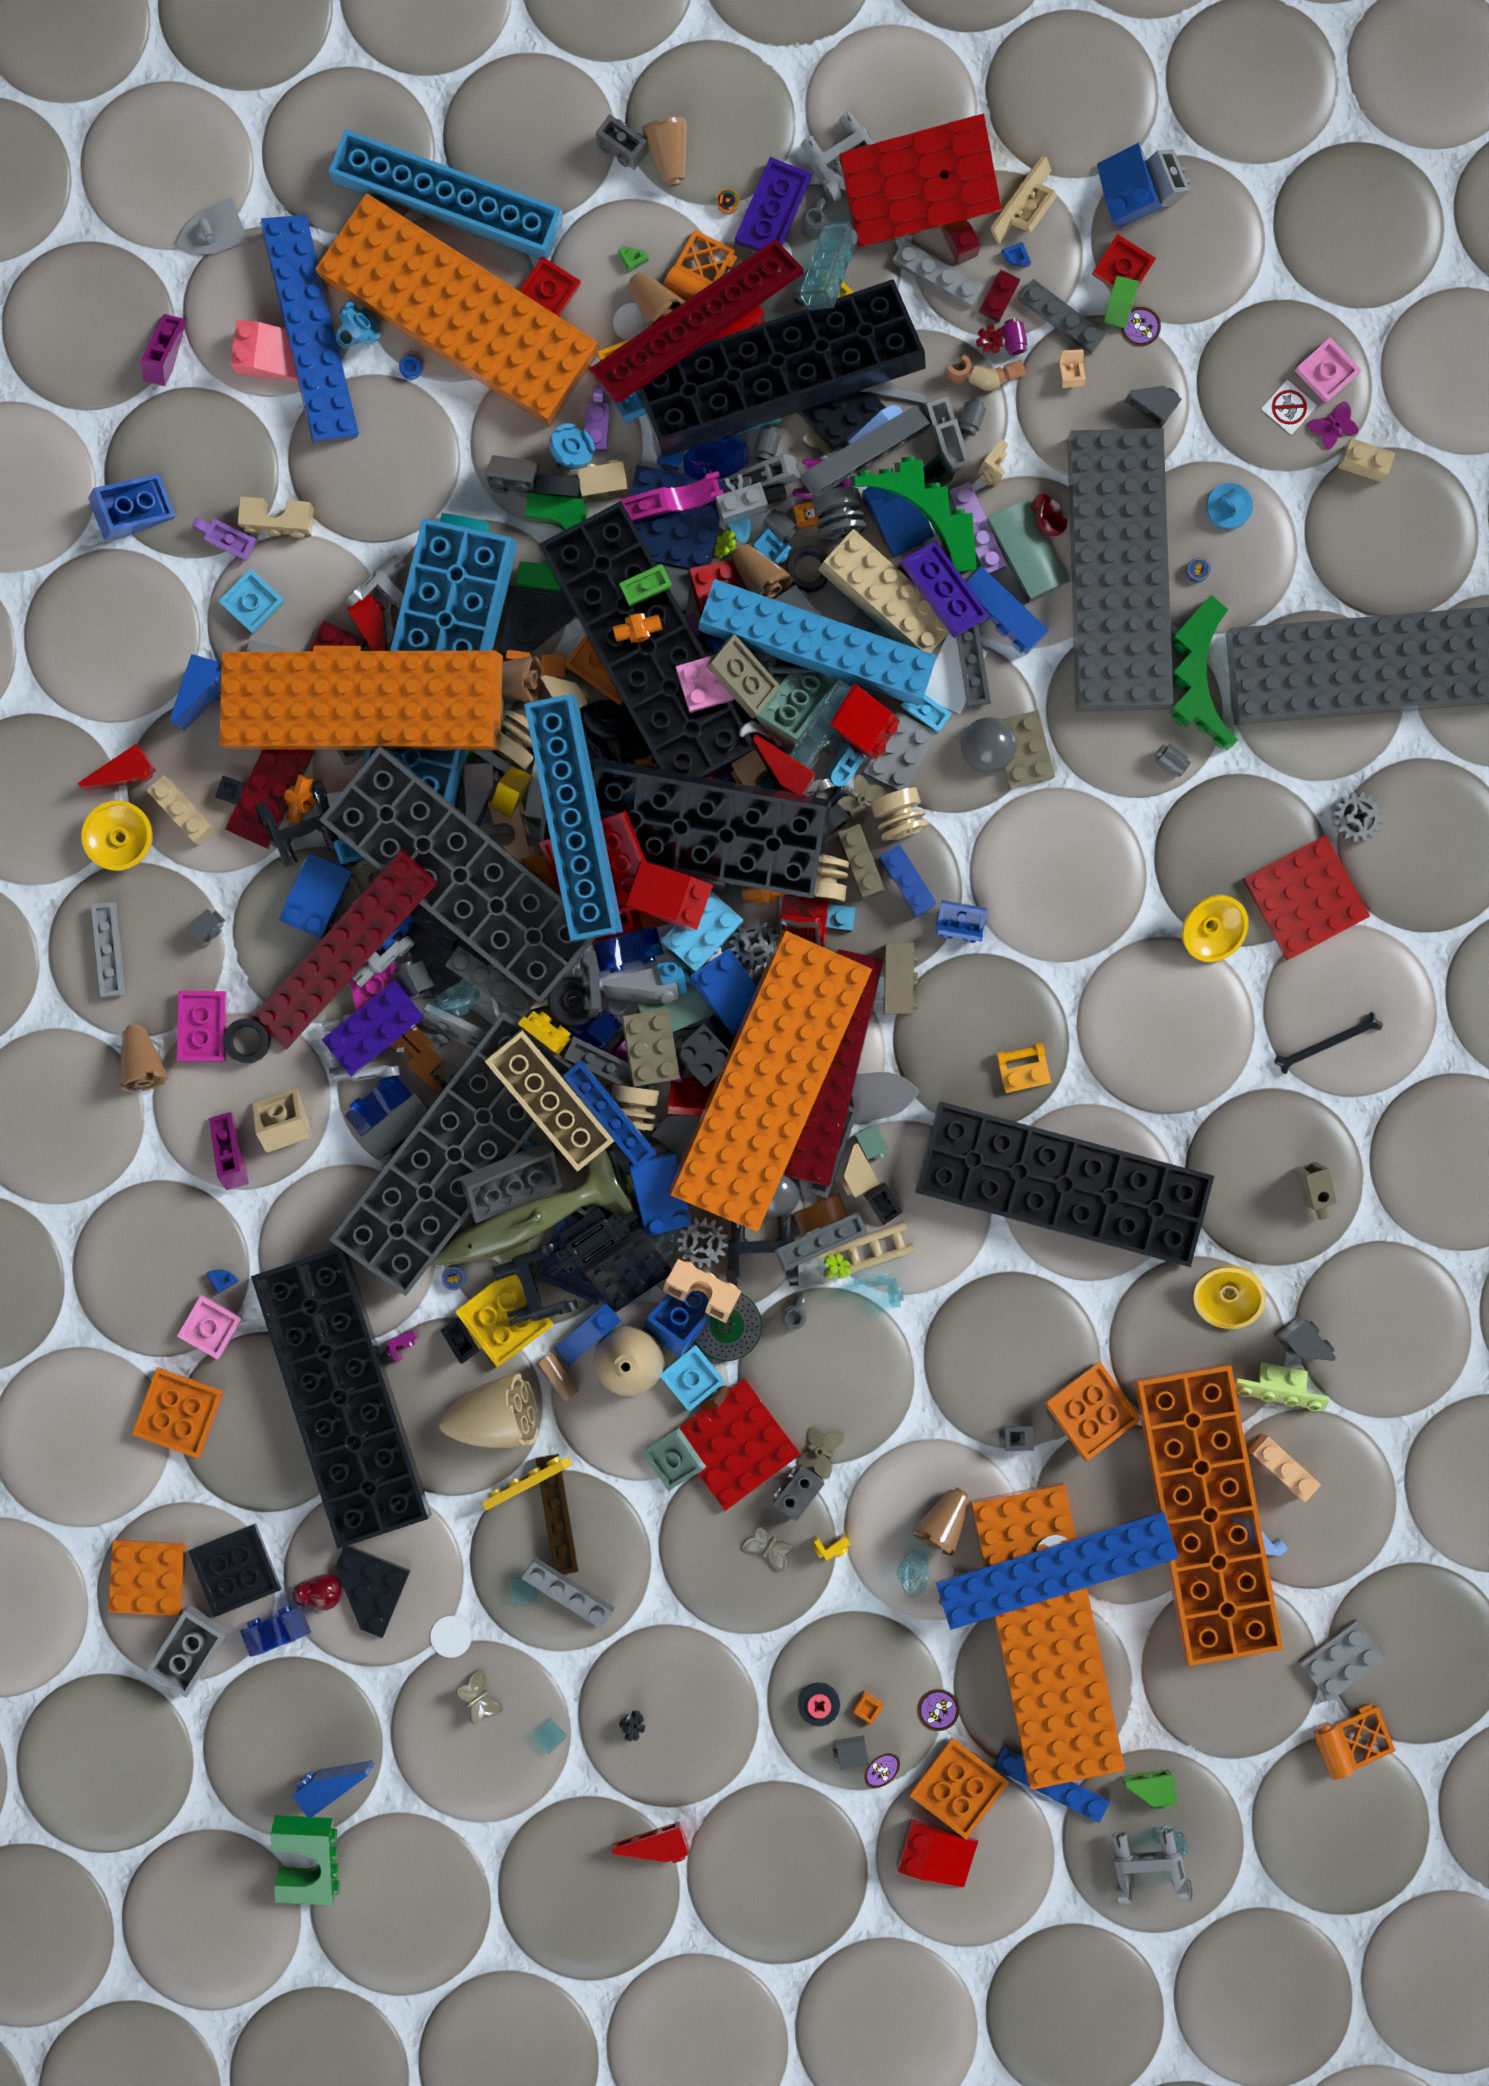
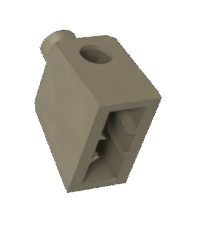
M1317 1162L1294 1168V1173L1306 1206L1316 1211L1318 1220L1331 1217L1332 1214L1329 1206L1337 1201L1329 1169Z

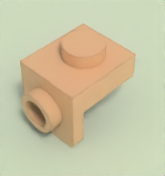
M1082 349L1060 352L1059 373L1062 388L1085 386L1084 351Z

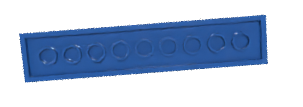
M307 215L261 218L260 225L312 443L356 438L359 432L322 278L316 272L318 261Z
M1160 1511L935 1583L949 1628L953 1630L1163 1564L1179 1557L1165 1513Z

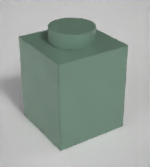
M876 1124L854 1135L867 1160L872 1158L873 1162L886 1156L884 1151L889 1148Z

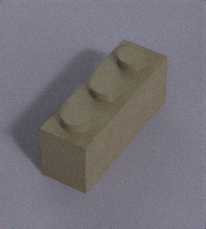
M860 824L839 831L837 838L845 859L849 862V869L861 901L883 893L885 889Z
M885 943L884 1015H912L913 1010H917L918 997L913 996V986L918 985V972H914V963H918V949H914V943Z

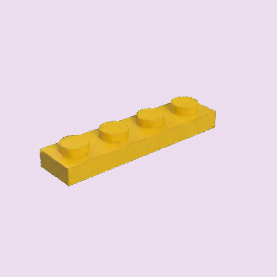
M558 1456L546 1462L547 1468L541 1470L540 1467H537L526 1473L528 1478L523 1481L518 1477L507 1483L508 1489L501 1491L498 1488L488 1493L489 1499L482 1502L485 1510L487 1511L572 1466L569 1457L561 1460Z

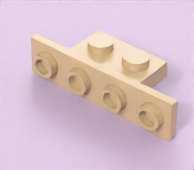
M1041 156L1038 162L1033 165L1031 172L1021 182L1018 190L1006 203L998 218L994 220L991 232L997 243H1001L1012 226L1031 233L1057 197L1055 190L1042 186L1052 171L1047 157Z

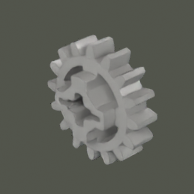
M1355 792L1349 794V798L1347 796L1341 798L1342 803L1338 802L1335 804L1338 811H1334L1332 816L1337 817V820L1332 822V825L1339 826L1336 833L1343 832L1344 840L1351 837V842L1355 843L1359 838L1362 843L1367 841V837L1370 839L1374 838V832L1381 830L1378 824L1383 823L1384 819L1380 818L1379 815L1384 810L1377 809L1380 802L1373 803V795L1364 798V792H1360L1358 796H1356ZM1349 805V812L1346 816H1344V811L1346 807ZM1354 815H1361L1362 819H1355ZM1370 819H1372L1371 826H1370L1369 829L1367 830V828H1368L1367 823H1368V821H1369Z
M756 921L754 926L746 922V928L739 926V934H732L733 940L729 942L730 950L744 968L751 965L752 970H755L756 965H759L761 969H764V963H768L779 935L776 934L774 927L769 929L766 922L762 926L759 925V921ZM766 938L770 940V945L767 943ZM741 946L743 947V950L745 951L744 953H742V951L740 950V947H741Z
M704 1217L702 1223H699V1220L695 1218V1224L687 1226V1231L680 1230L684 1237L677 1239L678 1242L683 1243V1246L679 1247L678 1251L685 1252L682 1257L683 1260L689 1257L691 1259L690 1263L698 1262V1268H701L703 1263H706L709 1268L711 1267L712 1260L717 1264L719 1263L718 1255L725 1256L721 1249L722 1247H728V1244L723 1243L722 1240L727 1237V1234L721 1235L720 1231L723 1227L716 1228L715 1220L709 1224L707 1223V1217ZM707 1227L712 1230L709 1233H700L697 1228ZM691 1234L693 1245L688 1249L687 1238ZM712 1235L707 1242L708 1247L706 1249L700 1247L694 1250L699 1242L698 1237L704 1239ZM718 1237L719 1245L715 1252L712 1248V1240ZM697 1252L706 1253L708 1258L702 1259L693 1255Z

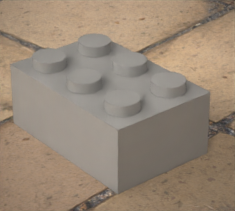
M193 1606L188 1607L179 1618L146 1673L186 1698L193 1692L231 1630Z

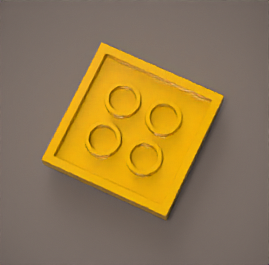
M517 1275L494 1281L455 1311L497 1368L554 1325L549 1317L536 1322L528 1320L514 1326L510 1325V1319L518 1316L508 1319L507 1312L527 1306L526 1303H528L520 1278Z

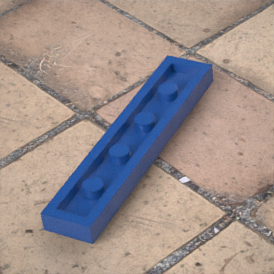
M583 1061L578 1062L563 1075V1078L636 1168H640L657 1153Z
M1003 1745L993 1768L1029 1787L1022 1755ZM1073 1781L1034 1789L1100 1823L1110 1803L1108 1799Z

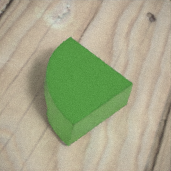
M629 247L617 250L629 272L649 261L648 256L641 250Z

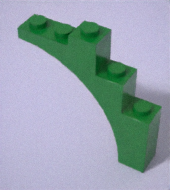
M915 456L901 457V462L894 463V473L893 468L879 469V474L871 475L870 470L857 471V476L850 477V487H872L886 490L902 497L915 506L931 523L939 536L946 556L958 572L977 570L973 514L965 513V509L951 510L950 515L948 487H940V483L926 484L925 489L923 460L915 461Z
M1210 595L1171 640L1173 647L1179 653L1187 655L1186 659L1172 673V681L1177 688L1185 689L1187 692L1169 713L1172 714V719L1180 726L1184 725L1187 727L1194 721L1196 723L1195 727L1203 734L1208 733L1213 738V742L1220 749L1225 748L1228 751L1238 739L1224 725L1215 710L1209 694L1206 670L1211 639L1219 622L1229 609L1214 596Z

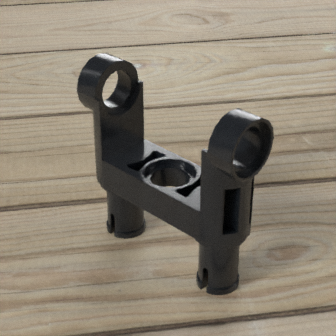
M321 780L312 783L313 798L315 799L320 816L285 829H278L271 809L267 808L264 801L254 804L258 818L264 824L272 846L278 849L284 867L299 862L291 846V842L294 839L319 831L323 835L328 851L333 850V843L339 840L338 835L320 821V818L330 807L327 801V792Z
M792 1216L786 1217V1226H784V1217H777L778 1238L766 1241H748V1239H745V1226L739 1224V1228H737V1223L731 1221V1239L728 1242L729 1283L737 1287V1277H740L739 1254L775 1253V1249L795 1240V1238H792ZM798 1266L786 1271V1275L789 1276V1286H799Z
M557 1241L539 1246L535 1250L514 1256L510 1262L492 1267L493 1274L503 1271L494 1276L496 1281L513 1275L519 1276L528 1302L525 1307L507 1312L508 1319L518 1316L510 1319L509 1323L511 1326L528 1320L536 1322L557 1314L563 1315L579 1309L576 1299L568 1302L563 1300L544 1307L529 1264L549 1257L551 1253L559 1251L560 1248Z

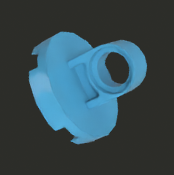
M347 302L340 309L339 316L343 325L336 332V341L343 348L355 346L359 341L367 345H373L381 337V333L377 331L380 326L374 316L365 308L360 310L355 307L357 304L355 302ZM345 330L349 331L352 335L351 343H347L343 338Z
M562 424L555 429L550 436L549 447L557 467L565 466L570 469H581L587 466L595 452L593 439L585 430L582 432L575 428V424Z
M1223 483L1216 487L1208 496L1206 504V514L1210 522L1220 529L1235 530L1243 526L1253 510V501L1248 490L1235 483Z

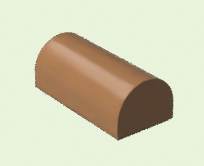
M553 1353L537 1362V1365L562 1401L568 1400L579 1391Z

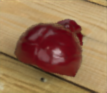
M1038 494L1030 505L1036 514L1035 524L1037 529L1047 536L1061 535L1066 530L1068 521L1062 515L1060 504L1051 499L1047 494Z
M329 1574L315 1576L309 1579V1581L299 1583L292 1592L293 1599L300 1607L311 1605L318 1610L328 1611L334 1608L341 1599V1584L335 1577Z

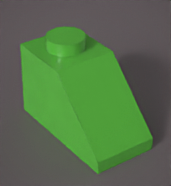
M1169 1769L1122 1776L1125 1786L1151 1806L1157 1807V1809L1171 1808L1172 1804H1177L1174 1779Z

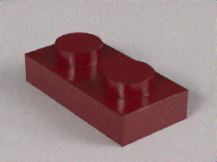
M1000 269L979 313L1000 323L1021 279Z

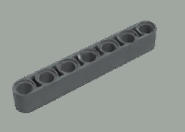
M915 405L813 466L800 479L814 498H817L855 475L857 471H862L921 435L931 426V423L920 408Z

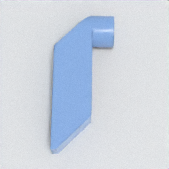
M891 405L881 410L848 442L852 444L902 414L903 410L897 405Z
M1232 1517L1231 1520L1233 1522L1239 1523L1247 1530V1539L1256 1549L1250 1519ZM1262 1532L1266 1555L1281 1556L1288 1550L1279 1538L1271 1543Z

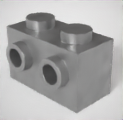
M610 114L596 131L598 147L604 153L614 155L617 161L624 167L629 166L635 170L648 153L647 140L640 133L634 132L627 127L623 121L616 119Z
M803 1464L799 1468L794 1466L787 1475L789 1481L784 1487L780 1485L772 1495L775 1498L773 1505L795 1522L825 1484L820 1477ZM803 1479L808 1480L806 1484L800 1483ZM792 1498L793 1502L787 1503L786 1500Z

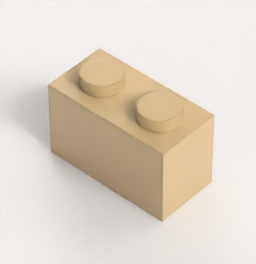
M1351 438L1344 447L1338 468L1382 482L1389 474L1396 453Z
M609 460L604 465L587 464V466L577 469L584 502L629 495L623 461Z

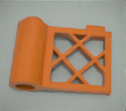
M694 230L676 264L670 269L664 286L685 300L690 299L723 276L727 268L732 269L737 260V256L734 255L735 250ZM698 239L704 242L707 249L695 252L693 247L695 240ZM722 251L728 255L725 260L715 262L713 253ZM709 254L712 263L700 266L697 257ZM694 258L696 268L687 269L681 266L684 260ZM714 268L716 273L714 280L711 281L705 278L702 271Z
M1371 1703L1357 1708L1359 1713L1333 1725H1330L1329 1722H1324L1316 1726L1313 1735L1331 1779L1339 1780L1348 1777L1354 1770L1396 1751L1378 1706H1372ZM1374 1714L1376 1719L1373 1730L1363 1727L1366 1717ZM1350 1724L1357 1726L1352 1740L1345 1737L1342 1729ZM1362 1729L1372 1733L1367 1746L1358 1743ZM1377 1735L1384 1738L1387 1746L1380 1751L1372 1749ZM1356 1745L1366 1749L1363 1759L1355 1761L1353 1756Z

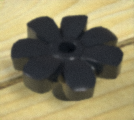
M633 1710L631 1715L627 1714L619 1722V1727L625 1733L624 1739L627 1741H637L640 1737L639 1732L643 1733L645 1730V1725L641 1724L644 1718L640 1711Z

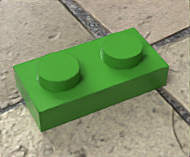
M660 564L619 583V586L630 607L671 588L672 583L663 565Z

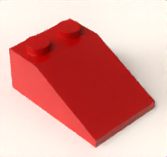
M853 684L829 724L854 750L876 761L879 755L885 751L890 737L896 733L900 720L858 685Z
M755 735L753 743L756 746V751L780 791L805 795L814 782L816 773L758 735Z
M641 860L625 906L686 930H697L713 885Z
M910 1818L896 1863L898 1873L924 1881L965 1887L978 1840L970 1837L966 1840L960 1834Z

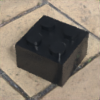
M712 1015L675 1050L676 1057L706 1087L719 1075L734 1038Z

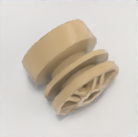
M507 710L505 716L512 723L510 724L501 719V726L506 732H501L500 750L496 751L504 759L511 760L519 769L526 771L534 759L527 751L529 747L533 749L528 721L525 716Z
M916 787L895 791L870 802L875 818L886 817V821L878 825V829H890L881 834L882 841L908 838L929 826L927 819L916 821V819L925 815L924 810L913 811L912 809L921 803Z
M823 856L819 891L814 899L825 900L830 903H845L847 886L837 883V880L848 877V873L838 871L848 869V861L834 856ZM797 896V898L813 899V898H807V897Z
M611 1083L610 1096L615 1102H619V1107L639 1131L653 1130L654 1124L644 1122V1118L655 1119L656 1115L647 1112L646 1107L657 1106L659 1090L627 1087Z

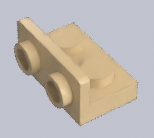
M1002 439L986 457L978 471L982 481L988 485L993 484L997 486L1005 473L1000 468V465L1007 456L1005 450L1009 444Z

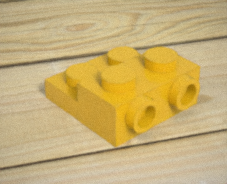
M533 1011L528 1018L522 1017L518 1023L522 1028L555 1053L561 1056L564 1055L571 1041V1038H569L571 1033L561 1025L558 1028L552 1025L551 1021L553 1019L543 1011L540 1014Z

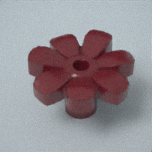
M988 325L987 331L981 328L978 331L980 338L976 339L977 347L983 346L982 353L986 355L989 354L990 350L993 354L999 353L1000 347H1004L1006 343L1004 338H1000L1003 336L1004 331L1001 328L995 331L994 325Z

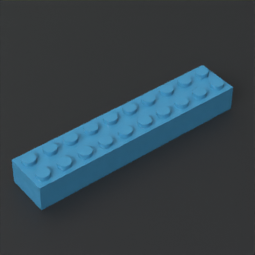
M346 129L328 171L335 184L365 195L367 193L381 201L539 259L541 257L549 258L563 221L562 210L559 207Z
M716 579L713 581L698 627V631L723 640H727L729 636L735 634L749 649L919 706L924 698L937 655Z
M566 694L524 704L570 941H582L623 932L578 699L572 694Z

